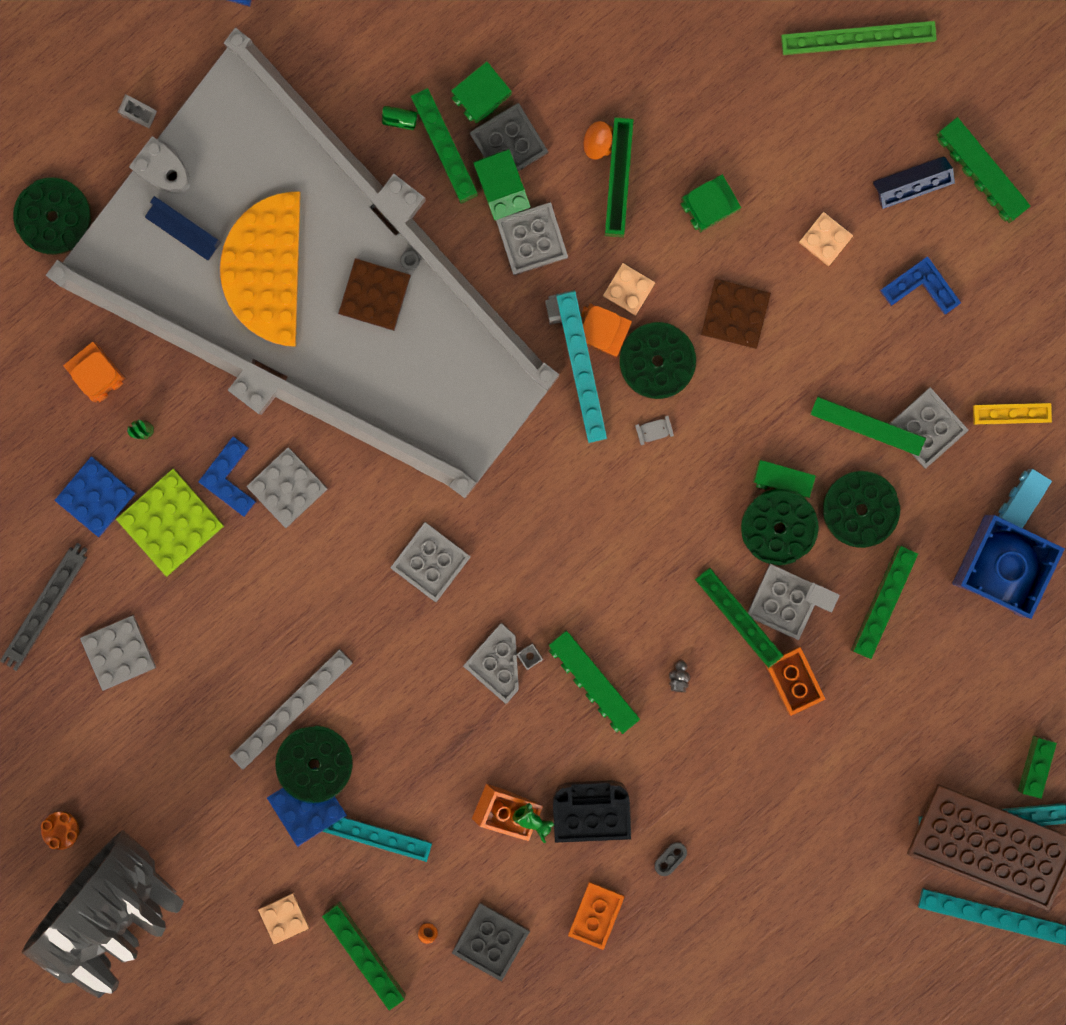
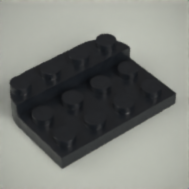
M612 780L568 782L557 787L553 796L555 843L631 840L630 799L623 783Z

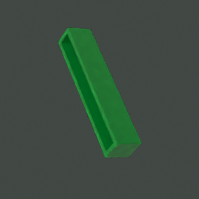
M427 88L412 95L413 104L460 204L477 197L478 193L429 89Z
M614 117L605 236L624 238L634 119Z
M958 117L937 134V140L944 148L947 147L951 152V158L961 164L964 174L975 181V187L980 192H984L987 196V202L992 207L995 206L998 209V214L1003 221L1010 223L1031 207Z
M902 546L896 547L851 651L872 659L918 553Z
M567 630L549 644L550 649L548 651L555 659L560 658L563 662L561 667L567 674L571 672L575 676L573 681L579 688L584 687L587 691L585 695L591 703L596 702L599 705L597 710L604 718L609 717L612 721L610 726L616 733L620 731L624 734L640 720L638 715Z
M339 901L325 911L322 918L386 1008L390 1011L404 1001L406 997L405 992Z

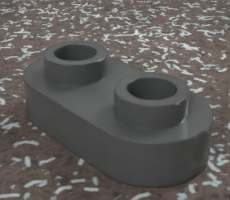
M674 842L656 859L654 867L659 875L668 876L680 865L687 856L685 845L681 842ZM676 848L681 850L678 855L673 853ZM662 862L668 864L666 868L660 867Z

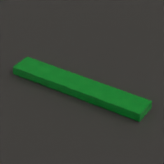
M818 396L810 414L917 456L920 455L926 437Z
M708 568L695 579L768 669L784 657L711 568Z

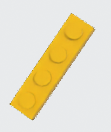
M1051 403L973 405V425L1052 422Z

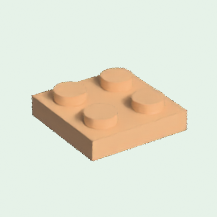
M823 212L799 243L827 266H830L853 235Z
M622 263L603 297L636 316L655 282Z
M294 893L258 909L274 944L309 929L308 922Z

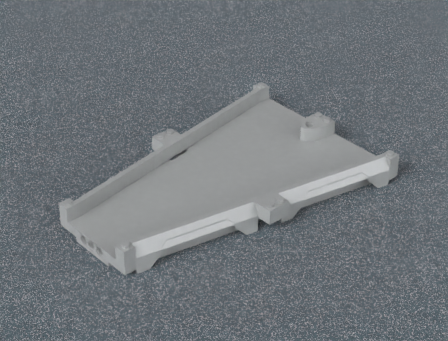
M235 28L224 42L227 47L224 53L158 139L153 136L149 139L130 164L129 168L133 170L70 254L63 262L57 260L46 276L60 287L236 376L237 379L228 391L258 414L262 415L276 397L448 485L462 497L466 498L552 387L559 374L535 355L412 219L426 201L425 197L395 174L391 176L383 187L283 78L280 72L253 44L252 40ZM172 172H176L177 179L169 181V175ZM286 192H301L296 347L283 346L267 341L242 324L233 313L225 298L220 278V261L223 246L236 221L244 212L261 200ZM154 196L221 241V244L210 260L204 259L145 218V215L153 205L150 201ZM374 207H376L383 214V216L393 225V227L399 232L396 236L372 211ZM411 250L418 254L420 264L415 270H406L401 265L400 258L405 251ZM355 258L411 275L395 331L338 314ZM258 361L288 376L286 381L254 365L255 362Z

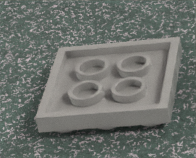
M551 202L496 220L513 275L568 258Z
M931 387L889 423L926 437L920 455L912 454L924 469L969 431Z
M289 447L246 486L285 528L291 525L328 490Z
M425 522L390 568L433 601L437 602L471 556Z
M769 564L749 607L748 614L754 620L799 640L815 606L805 601L812 583Z
M134 615L80 638L102 691L157 668Z

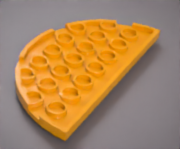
M286 192L270 196L244 212L233 225L226 238L220 261V278L223 292L230 308L240 322L259 337L275 344L296 347L301 192Z

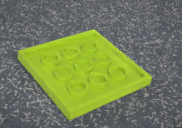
M175 469L167 473L116 519L166 577L224 527L223 523Z

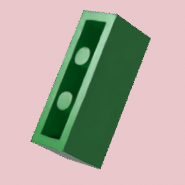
M758 460L752 483H756V487L767 490L768 487L796 492L804 498H810L816 476Z
M1037 736L1032 737L1018 788L1019 792L1042 799L1057 745L1056 742Z

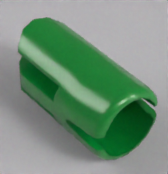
M384 106L382 109V124L413 131L416 127L418 113L416 111Z
M145 420L133 421L131 423L132 427L128 426L127 428L128 435L135 439H148L154 433L153 425Z

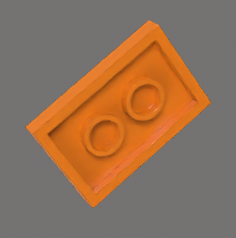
M589 881L568 936L604 950L625 895Z

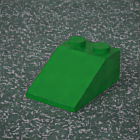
M510 149L473 162L494 221L530 208Z

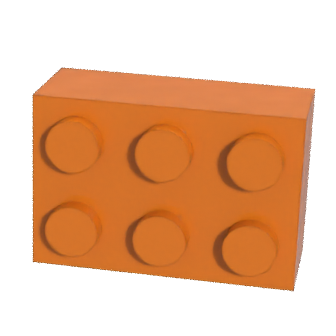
M796 646L782 653L784 657L769 669L765 665L790 716L826 700L801 647Z

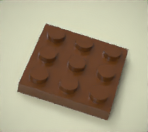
M355 258L338 314L395 331L411 275Z
M715 279L701 335L757 349L771 293Z

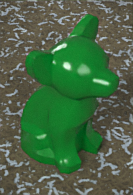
M530 803L517 809L512 818L514 822H517L523 828L536 830L543 843H546L545 837L549 835L551 828L554 826L552 821H542L540 816L533 812Z

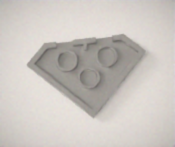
M500 623L463 667L505 704L517 693L519 683L516 636Z

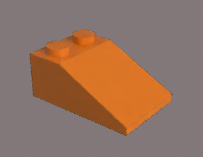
M486 784L472 820L480 827L529 841L533 829L523 828L517 822H514L512 819L513 814L520 807L530 803L533 812L540 815L543 805L502 788Z

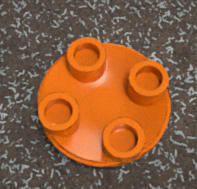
M598 121L588 128L584 136L583 146L586 155L590 159L597 160L603 156L610 155L612 150V126L603 121Z
M54 812L47 816L41 824L42 838L51 849H67L76 842L79 836L78 822L74 816L67 812Z

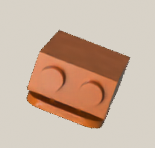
M589 304L588 307L584 306L581 317L583 318L582 324L587 346L617 358L632 321L593 304Z
M91 342L63 365L75 383L92 402L98 401L100 403L108 397L107 393L112 389L115 391L123 385L122 381L126 379L96 342Z

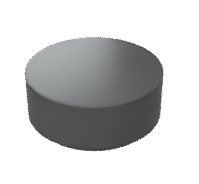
M409 250L401 255L400 262L406 270H415L420 264V258L416 252Z

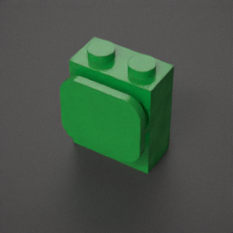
M485 62L451 90L453 102L458 107L461 105L465 110L463 113L470 122L473 120L476 124L489 116L502 102L512 95V91L488 62Z
M723 174L683 196L681 199L682 203L680 204L685 214L689 213L691 216L690 223L694 230L698 229L700 233L742 208Z

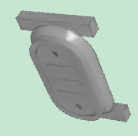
M665 416V420L660 419L641 426L639 424L635 425L641 445H644V441H654L667 437L669 434L670 437L674 436L669 416Z

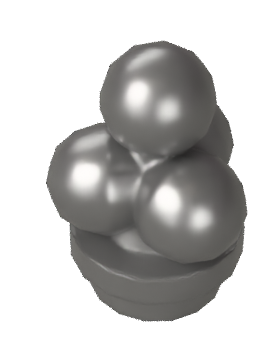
M678 661L675 665L676 670L669 673V679L671 680L669 685L671 686V691L686 692L690 675L684 672L687 669V664L684 661Z

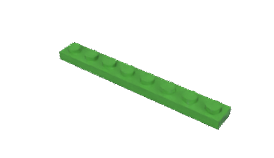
M935 21L781 35L783 55L927 43L937 40Z

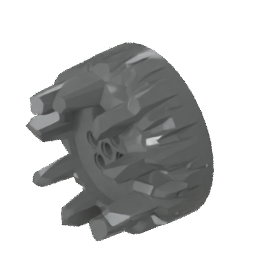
M122 830L100 850L66 889L32 933L22 949V954L64 984L75 983L86 992L100 998L105 993L112 994L119 985V980L110 971L111 962L104 953L108 952L121 962L136 959L138 951L135 947L139 946V941L127 927L133 922L151 935L161 937L166 929V923L162 919L163 915L159 905L167 911L178 913L184 901L176 894L177 891L155 871V861L150 857L148 851Z

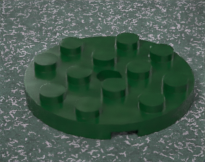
M54 177L42 178L34 181L33 184L20 193L14 206L13 221L17 233L27 246L43 254L59 255L73 250L91 225V209L86 196L71 182ZM51 211H55L58 218L50 222L48 214Z
M653 322L638 327L627 337L621 348L619 365L625 382L634 392L650 399H665L678 394L689 384L696 368V353L691 340L680 329L668 323ZM659 355L663 358L661 366H655L652 363L654 356Z
M856 471L845 474L830 486L823 502L824 521L830 533L837 540L848 546L866 548L880 544L893 533L898 524L900 504L897 493L885 478L876 473ZM859 504L866 506L867 510L863 515H859L856 511Z
M785 489L770 490L758 495L746 507L741 520V533L744 544L754 557L772 565L791 564L807 555L813 548L819 531L817 515L810 502L802 495ZM782 522L785 525V529L781 532L776 531L774 526Z
M313 726L300 728L286 737L278 749L275 767L281 786L290 796L306 803H321L336 797L346 787L352 774L353 760L348 744L337 732L326 727ZM313 759L318 760L320 763L319 768L310 769L309 762Z

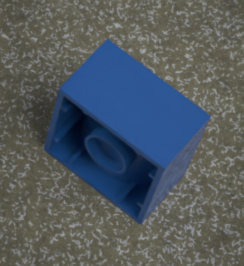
M984 515L952 584L997 603L1020 617L1032 619L1065 548L1000 517Z

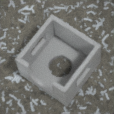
M533 643L517 653V656L527 670L543 660ZM527 653H533L534 658L528 660L526 658Z

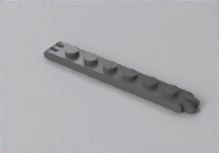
M79 543L76 544L74 549L69 548L0 662L5 663L9 657L10 660L7 666L11 667L15 661L17 663L13 670L18 671L85 563L87 557L84 555L88 550L86 547L80 553L78 552L81 547Z

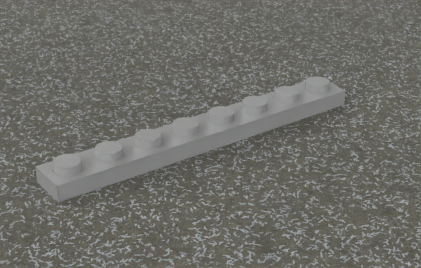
M339 649L230 757L244 770L353 662Z

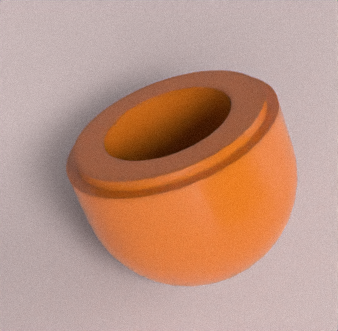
M430 923L423 924L418 931L419 940L425 944L432 943L438 935L437 928ZM430 928L433 936H425L423 930Z

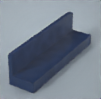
M944 156L873 181V185L878 191L882 209L955 184L953 167Z
M154 196L150 201L153 205L145 215V218L204 259L210 260L221 244V241Z

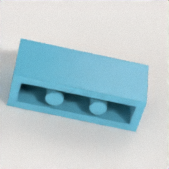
M1034 469L1025 470L1019 478L1021 482L1011 490L1009 501L1007 504L1004 503L998 511L1000 513L998 517L1021 528L1024 527L1052 482Z

